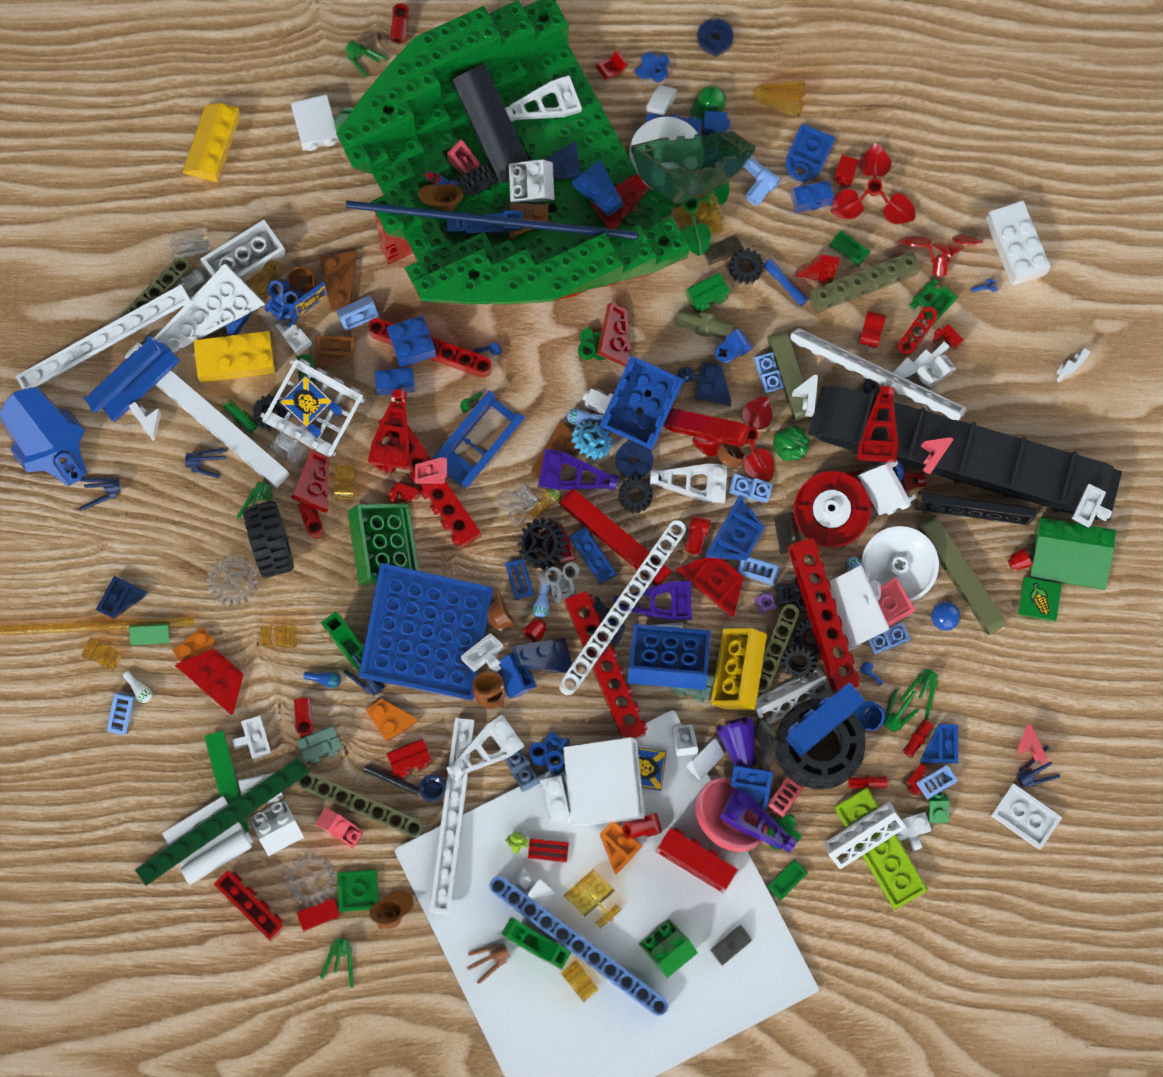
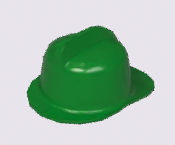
M718 86L703 88L692 105L691 117L702 120L703 126L705 111H723L727 102L725 93Z

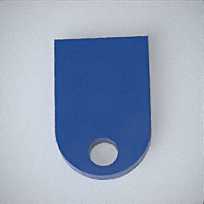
M801 124L786 158L785 167L788 174L799 182H809L817 178L832 148L835 137ZM797 168H803L806 171V173L804 175H798L795 170Z

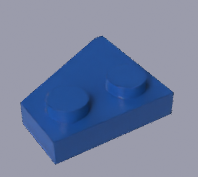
M957 724L937 725L920 759V763L958 764Z
M733 765L730 784L750 796L762 808L767 809L773 771Z

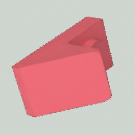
M949 437L923 442L921 447L931 453L923 462L926 465L923 471L928 474L932 472L954 439Z
M441 457L415 464V483H445V478H447L446 458Z
M1030 723L1026 726L1017 751L1020 755L1032 750L1031 753L1035 762L1039 760L1042 766L1048 763V758Z

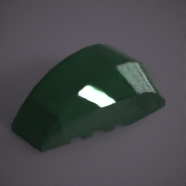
M734 131L710 133L708 137H702V134H695L694 138L685 139V136H677L676 140H669L668 137L631 145V152L639 176L647 185L669 201L685 203L706 197L729 182L755 152V146Z

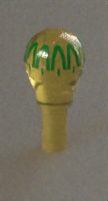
M555 489L545 490L538 501L539 504L529 512L532 518H535L543 509L556 504L560 499L559 491Z

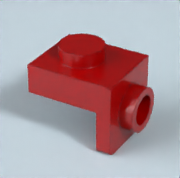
M615 51L611 58L598 62L595 68L603 79L607 81L621 75L628 63L619 51Z

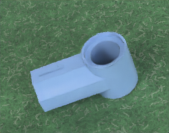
M764 168L756 179V183L745 197L751 204L758 206L766 195L776 188L781 178L767 168Z

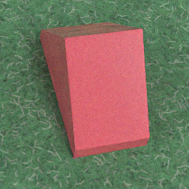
M461 139L448 152V163L463 175L469 173L470 170H474L476 167L482 166Z

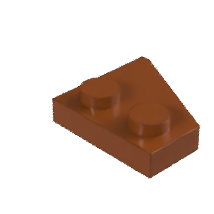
M317 335L315 370L317 368L324 370L353 358L355 337Z

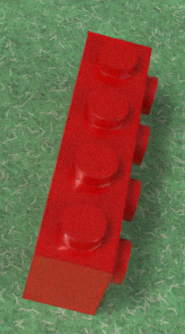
M227 870L214 885L272 942L285 929L282 925L285 921L277 913L273 916L268 911L271 907L263 899L259 902L254 897L257 893L249 885L245 888L241 883L243 879L235 871L231 873Z

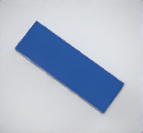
M586 527L569 537L600 585L617 575Z

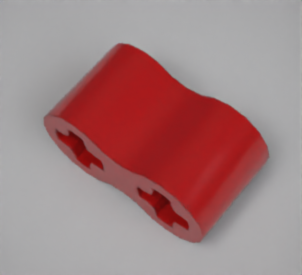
M867 311L859 344L877 349L886 315Z

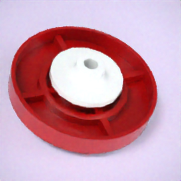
M827 471L814 475L801 486L794 501V517L799 530L807 539L814 538V541L820 547L840 548L853 543L864 533L870 520L871 506L865 488L858 480L846 473ZM835 507V510L831 512L829 511V508Z

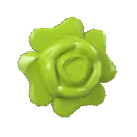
M513 832L505 839V842L512 847V852L519 853L520 848H526L529 844V841L521 832Z

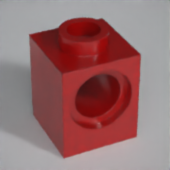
M841 154L833 181L841 186H851L859 159Z

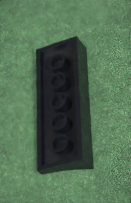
M482 63L449 80L496 182L501 184L510 179L509 164L528 162L529 160L486 65Z
M917 492L916 510L1027 526L1035 519L1037 509H1031L1030 507Z

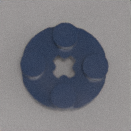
M722 19L706 20L698 29L697 43L704 52L715 57L727 52L733 43L732 27ZM711 34H719V40H713Z
M633 441L623 443L615 457V465L621 475L627 479L629 477L634 478V476H638L640 479L648 474L653 466L651 449ZM637 456V459H639L640 462H636L635 465H632V461H630L629 458Z

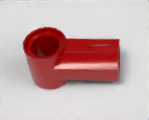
M397 3L392 9L393 17L390 40L395 43L406 42L410 17L407 5ZM401 11L406 13L404 16L401 17L396 15L398 12Z
M304 503L297 504L309 537L312 539L321 538L324 535V527L317 509ZM314 525L320 527L316 532L310 531V528Z
M692 515L688 530L690 532L684 551L689 554L700 555L705 536H707L710 519Z
M311 698L295 699V729L298 736L303 738L314 733ZM304 724L310 726L309 730L306 732H301L299 730L300 727Z
M658 813L646 815L642 819L624 822L622 828L623 835L627 839L645 835L646 837H651L663 833Z

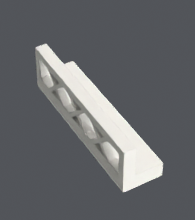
M817 667L807 678L802 676V679H798L797 677L758 696L755 712L758 715L761 726L764 728L782 719L794 706L802 703L797 701L802 694H807L806 699L802 702L809 699H823L831 695L832 693L824 673ZM824 685V691L814 693L818 686ZM790 703L788 709L780 710L782 704ZM773 711L771 717L764 720L762 714Z
M889 801L824 842L828 855L841 869L897 834L906 826ZM896 820L898 822V825L895 827L887 828L888 824ZM881 832L879 837L871 838L873 833ZM864 843L862 848L854 849L856 844ZM842 853H848L847 857L841 861L837 858Z

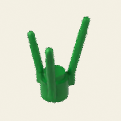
M351 40L345 48V52L349 54L347 59L353 62L364 77H368V75L355 58L359 59L364 54L376 62H380V59L388 60L387 57L363 46L361 43L358 44L354 40Z
M257 482L237 518H241L243 510L248 507L253 497L252 505H256L258 500L265 501L267 499L266 502L270 501L273 496L270 493L271 486L263 482Z
M924 669L923 673L918 674L916 680L899 699L900 702H903L919 681L922 686L919 699H922L926 689L931 688L924 717L925 720H928L935 688L938 684L936 681L938 674L929 669Z
M898 689L894 690L885 713L886 718L883 724L885 728L894 733L897 730L900 731L919 711L916 708L900 722L902 720L901 714L916 694L915 690L912 691L897 714L892 712L890 715L898 693Z
M334 939L333 944L330 945V951L320 976L321 980L324 979L333 953L336 956L334 973L338 972L340 957H345L347 954L350 988L354 987L352 947H349L350 941Z

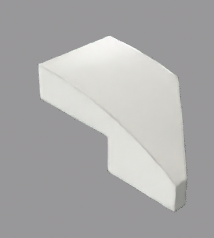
M275 325L278 332L297 356L312 346L309 338L296 325Z

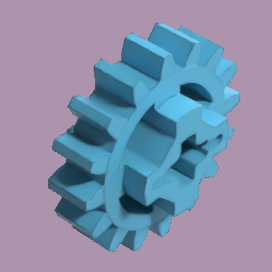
M589 420L586 424V422L582 421L581 424L575 427L571 435L573 436L571 441L576 443L574 448H579V454L585 453L586 458L592 456V459L595 460L598 456L599 459H602L612 447L610 443L612 438L608 437L610 432L604 431L603 427H599L598 422L592 424L591 420Z

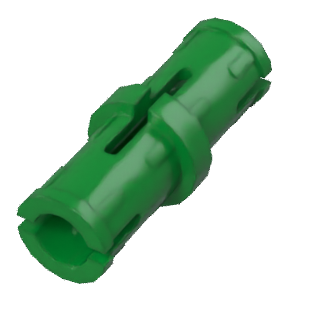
M230 399L228 401L229 404L226 402L223 408L235 418L234 421L236 423H240L252 434L254 432L253 429L256 430L259 425L247 415L248 413L245 410H242Z

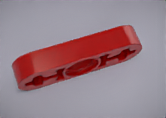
M925 307L919 313L899 341L898 349L901 354L911 355L937 320V312L934 308ZM930 311H932V316L934 318L928 319L925 324L929 325L926 328L924 324L918 322V320L921 319V321L923 322V320L925 319L924 313H929ZM915 326L923 328L921 336L913 335L912 329ZM908 335L918 340L916 343L914 341L911 342V350L903 351L904 347L902 344H907L910 338H907Z

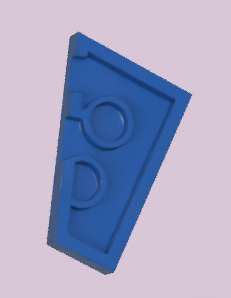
M601 160L572 181L573 187L608 216L623 206V202Z

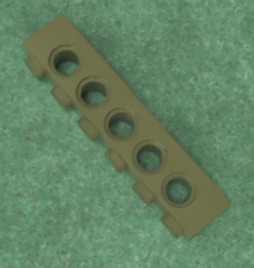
M914 251L813 289L810 291L808 299L815 314L916 276L921 267Z

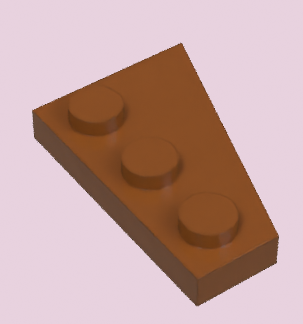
M357 250L320 258L332 312H336L337 309L351 304Z

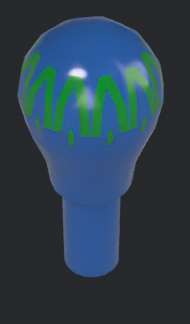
M334 671L319 674L304 672L303 679L318 681V683L328 688H337L341 683L340 675Z

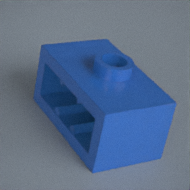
M830 181L795 187L791 194L795 213L831 206L834 199Z
M413 368L375 371L378 396L392 395L393 390H403L407 393L415 392Z
M513 653L499 660L501 669L497 673L503 678L505 691L509 699L523 696L537 687L530 670L517 667Z

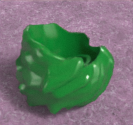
M799 426L785 427L776 431L773 435L774 451L783 461L800 460L807 455L809 439L804 430Z

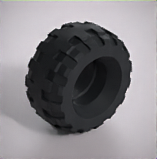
M818 698L799 703L786 713L777 728L774 748L778 764L789 779H792L804 788L824 790L843 784L855 774L864 758L866 738L861 722L852 713L832 730L839 742L838 751L833 758L827 761H817L806 753L800 756L785 739L788 735L787 731L797 721L802 723V718L812 708L815 711L818 709L817 706L823 700Z

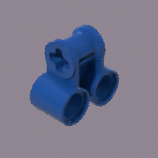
M285 279L274 280L268 284L267 291L272 298L268 301L264 310L271 312L277 317V320L282 321L289 310L285 309L281 312V306L293 304L292 295L296 297L297 301L304 296V293L300 290L290 291V284ZM277 284L280 285L281 292L277 291Z
M737 329L726 337V341L715 349V356L722 363H729L736 357L748 353L754 346L744 332ZM723 350H725V351L727 352V353H726V354H727V357H726V358L722 356V355H723V353H722Z
M551 731L544 743L536 742L530 746L529 754L532 763L535 766H543L547 763L551 774H561L565 770L562 753H564V747H569L570 739H564L556 735V732ZM536 753H543L541 756H535ZM554 761H560L556 765L551 764Z

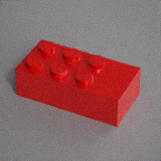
M676 827L674 829L669 828L656 853L719 892L724 893L738 869L720 859L716 851L710 848L708 850L702 848V843L694 838L689 840L684 837L685 833Z

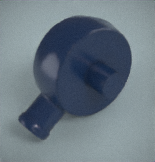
M687 366L680 368L677 372V376L686 379L685 383L691 382L693 379L699 381L701 377L700 374H695L694 370Z
M865 378L866 382L862 385L863 392L869 395L875 393L877 396L879 393L878 384L871 379Z

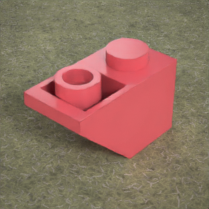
M327 808L323 810L315 823L316 826L353 849L364 831Z

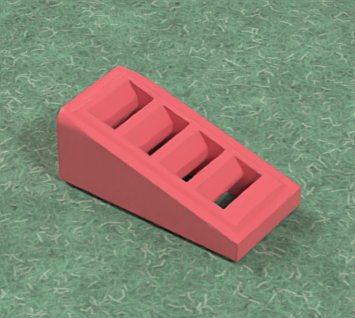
M787 777L768 803L767 809L782 818L804 787ZM789 782L798 790L795 792L787 786V783ZM782 790H787L789 793L793 795V797H789L787 794L782 792ZM781 795L788 800V804L779 799L778 796ZM777 801L785 808L782 810L777 805H775L774 802Z

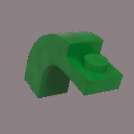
M335 611L323 620L321 625L350 664L359 672L360 667L352 655L356 654L361 661L364 647L354 636L347 623Z
M510 917L501 935L515 945L561 970L572 953L560 944L533 931L513 917Z

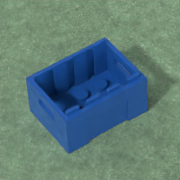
M630 356L599 426L651 450L655 449L662 434V427L686 379L636 356ZM646 390L651 391L652 395L650 397L644 395ZM639 407L644 410L641 415L637 413V408Z

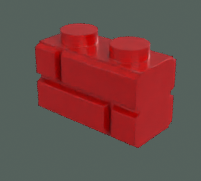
M423 738L386 753L395 776H400V778L409 776L414 769L424 770L432 762Z

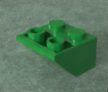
M670 919L639 943V946L667 979L698 954L691 941Z

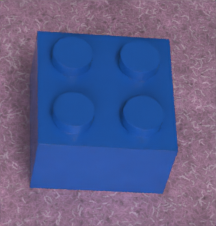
M423 315L387 327L400 368L436 356L435 347Z

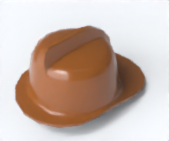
M454 184L426 185L419 189L418 197L423 203L434 207L436 210L451 212L463 198V191Z
M496 587L498 599L488 609L489 622L497 632L511 626L517 629L518 627L509 614L503 596Z
M394 891L371 907L369 911L370 918L377 923L380 930L383 928H395L400 924L402 917L412 909L414 904L413 897L406 891Z

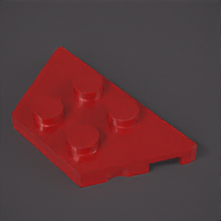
M704 557L676 569L677 573L687 581H690L696 589L731 618L734 617L744 577L723 559Z
M214 648L175 665L180 672L231 716L233 715L244 674Z

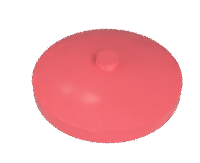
M719 778L712 780L700 790L695 802V812L702 830L714 843L729 851L746 852L754 849L762 842L761 840L736 830L719 818L732 791L735 789L730 784L731 779ZM746 810L743 816L744 822L756 826L758 818L750 810ZM764 823L761 831L767 834L768 825Z

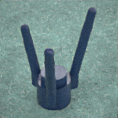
M224 448L186 453L185 466L186 468H191V472L220 478L219 474L200 469L199 467H202L203 460L226 459V456L203 455L218 454L228 450Z
M114 477L81 478V482H102L85 484L84 488L104 487V492L109 493V495L80 507L79 510L82 511L108 499L117 498L116 494L121 493L119 479H114Z
M353 654L352 657L360 667V659H358L356 654ZM344 670V673L363 688L368 695L371 693L375 696L386 687L382 682L373 680L366 681V686L350 672Z
M1049 746L1043 748L1044 752L1049 749ZM1034 758L1019 768V772L1016 773L1020 784L1023 787L1028 786V788L1060 778V775L1057 774L1034 780L1036 779L1035 774L1053 764L1050 761L1032 770L1029 767L1035 762Z

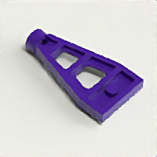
M545 449L538 487L553 490L610 489L615 491L618 482L617 475L603 472L565 452ZM563 464H568L577 470L575 480L562 481L560 479ZM583 470L595 474L594 483H582L580 481Z
M690 581L668 582L647 588L642 596L650 597V608H638L635 605L631 612L668 620H692ZM634 592V593H631V594H632V595H638V592ZM665 592L671 594L672 607L669 610L659 609L655 606L654 599L658 594ZM620 595L613 596L614 604ZM622 603L619 604L621 610H627L626 605L622 607Z
M737 787L732 791L719 818L736 830L783 849L788 853L791 852L797 843V839L787 834L750 796ZM746 810H750L758 818L756 826L744 822L743 816ZM764 823L774 832L773 836H769L761 831Z

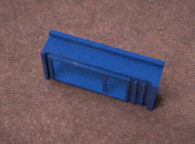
M148 336L146 338L147 341L137 351H134L88 397L84 396L83 398L90 406L92 412L97 413L103 408L109 418L116 422L130 409L129 405L141 399L180 362V359L175 356L168 345Z
M489 390L432 460L441 457L446 458L447 476L466 489L525 417L520 413L515 415L495 399V394ZM493 407L510 420L511 423L485 453L475 446L470 439H466V436L486 412ZM463 440L467 445L472 446L483 455L475 467L454 452Z

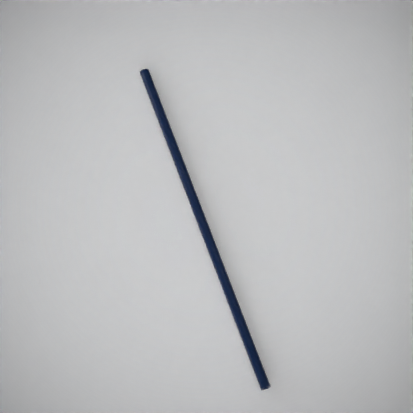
M346 200V208L599 236L606 233L608 237L637 240V232Z

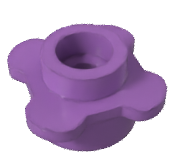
M770 592L755 598V603L758 604L761 614L777 608L776 603H774L773 594Z

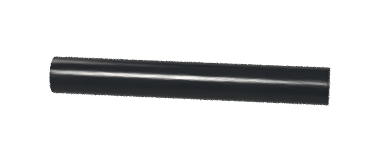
M366 764L365 772L418 795L419 787Z

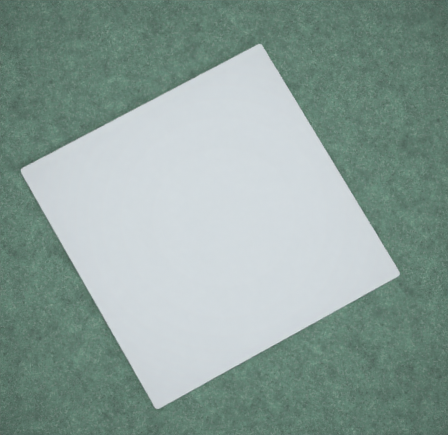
M669 711L647 722L648 730H646V736L637 739V747L667 752L662 790L642 788L644 816L658 813L663 833L651 837H646L645 835L634 838L642 848L617 875L614 874L600 838V833L609 823L575 827L571 826L568 817L553 821L549 819L541 782L543 779L561 776L566 796V792H568L567 784L564 780L566 767L559 775L547 772L537 777L540 784L524 792L521 791L520 787H517L463 814L450 915L430 913L441 826L395 849V854L505 1077H655L817 993L819 990L748 851L733 852L724 849L714 843L702 830L697 820L695 802L700 790L711 780L708 774H706L699 781L686 767L697 754L679 757L676 755L673 726H682L675 711ZM619 821L616 823L623 828V823L627 821ZM676 827L685 833L684 837L689 840L691 838L698 840L702 843V848L706 850L710 848L716 851L720 859L738 869L724 893L719 892L656 853L669 828L674 829ZM513 832H521L528 841L532 838L569 842L567 863L528 859L529 844L526 848H520L519 853L512 852V847L505 842V839ZM533 843V847L564 850V847L562 846H552ZM532 851L533 855L561 858L564 856V854ZM522 869H524L538 880L543 881L555 892L544 909L662 996L668 1003L667 1012L662 1016L653 1015L572 953L561 970L509 941L501 933L510 917H513L538 934L556 942L493 895L490 890L491 880L498 876L503 877L512 884ZM497 881L493 884V889L495 891H502L504 884L501 881ZM512 893L509 896V901L511 903H518L520 896L517 893ZM528 905L525 908V913L527 915H534L536 908L533 905ZM544 917L541 919V925L543 927H550L552 920L549 917ZM670 919L687 936L698 954L667 979L639 946V943ZM559 929L557 937L564 940L568 937V932L565 929ZM575 941L573 949L580 952L584 949V944L581 941ZM495 943L498 945L503 943L510 955L506 959L507 963L501 965L488 978L478 984L477 981L498 961L494 962L491 959L475 968L467 970L469 965L489 956L490 951L469 956L468 953L489 947ZM591 953L589 961L596 964L600 961V956L597 953ZM607 965L605 973L613 976L616 973V968L613 965ZM624 977L621 979V985L629 988L632 985V980L629 977ZM640 989L637 992V996L640 1000H646L648 992L645 989ZM656 1001L653 1008L656 1012H662L664 1004L661 1001Z

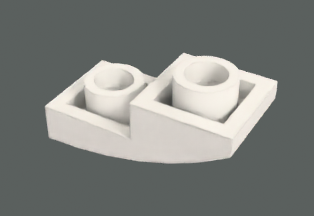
M659 85L647 105V111L665 116L668 107L672 105L677 89Z
M1084 348L1081 353H1076L1072 361L1068 360L1065 365L1061 364L1056 372L1059 375L1056 381L1061 382L1070 377L1083 364L1090 351Z

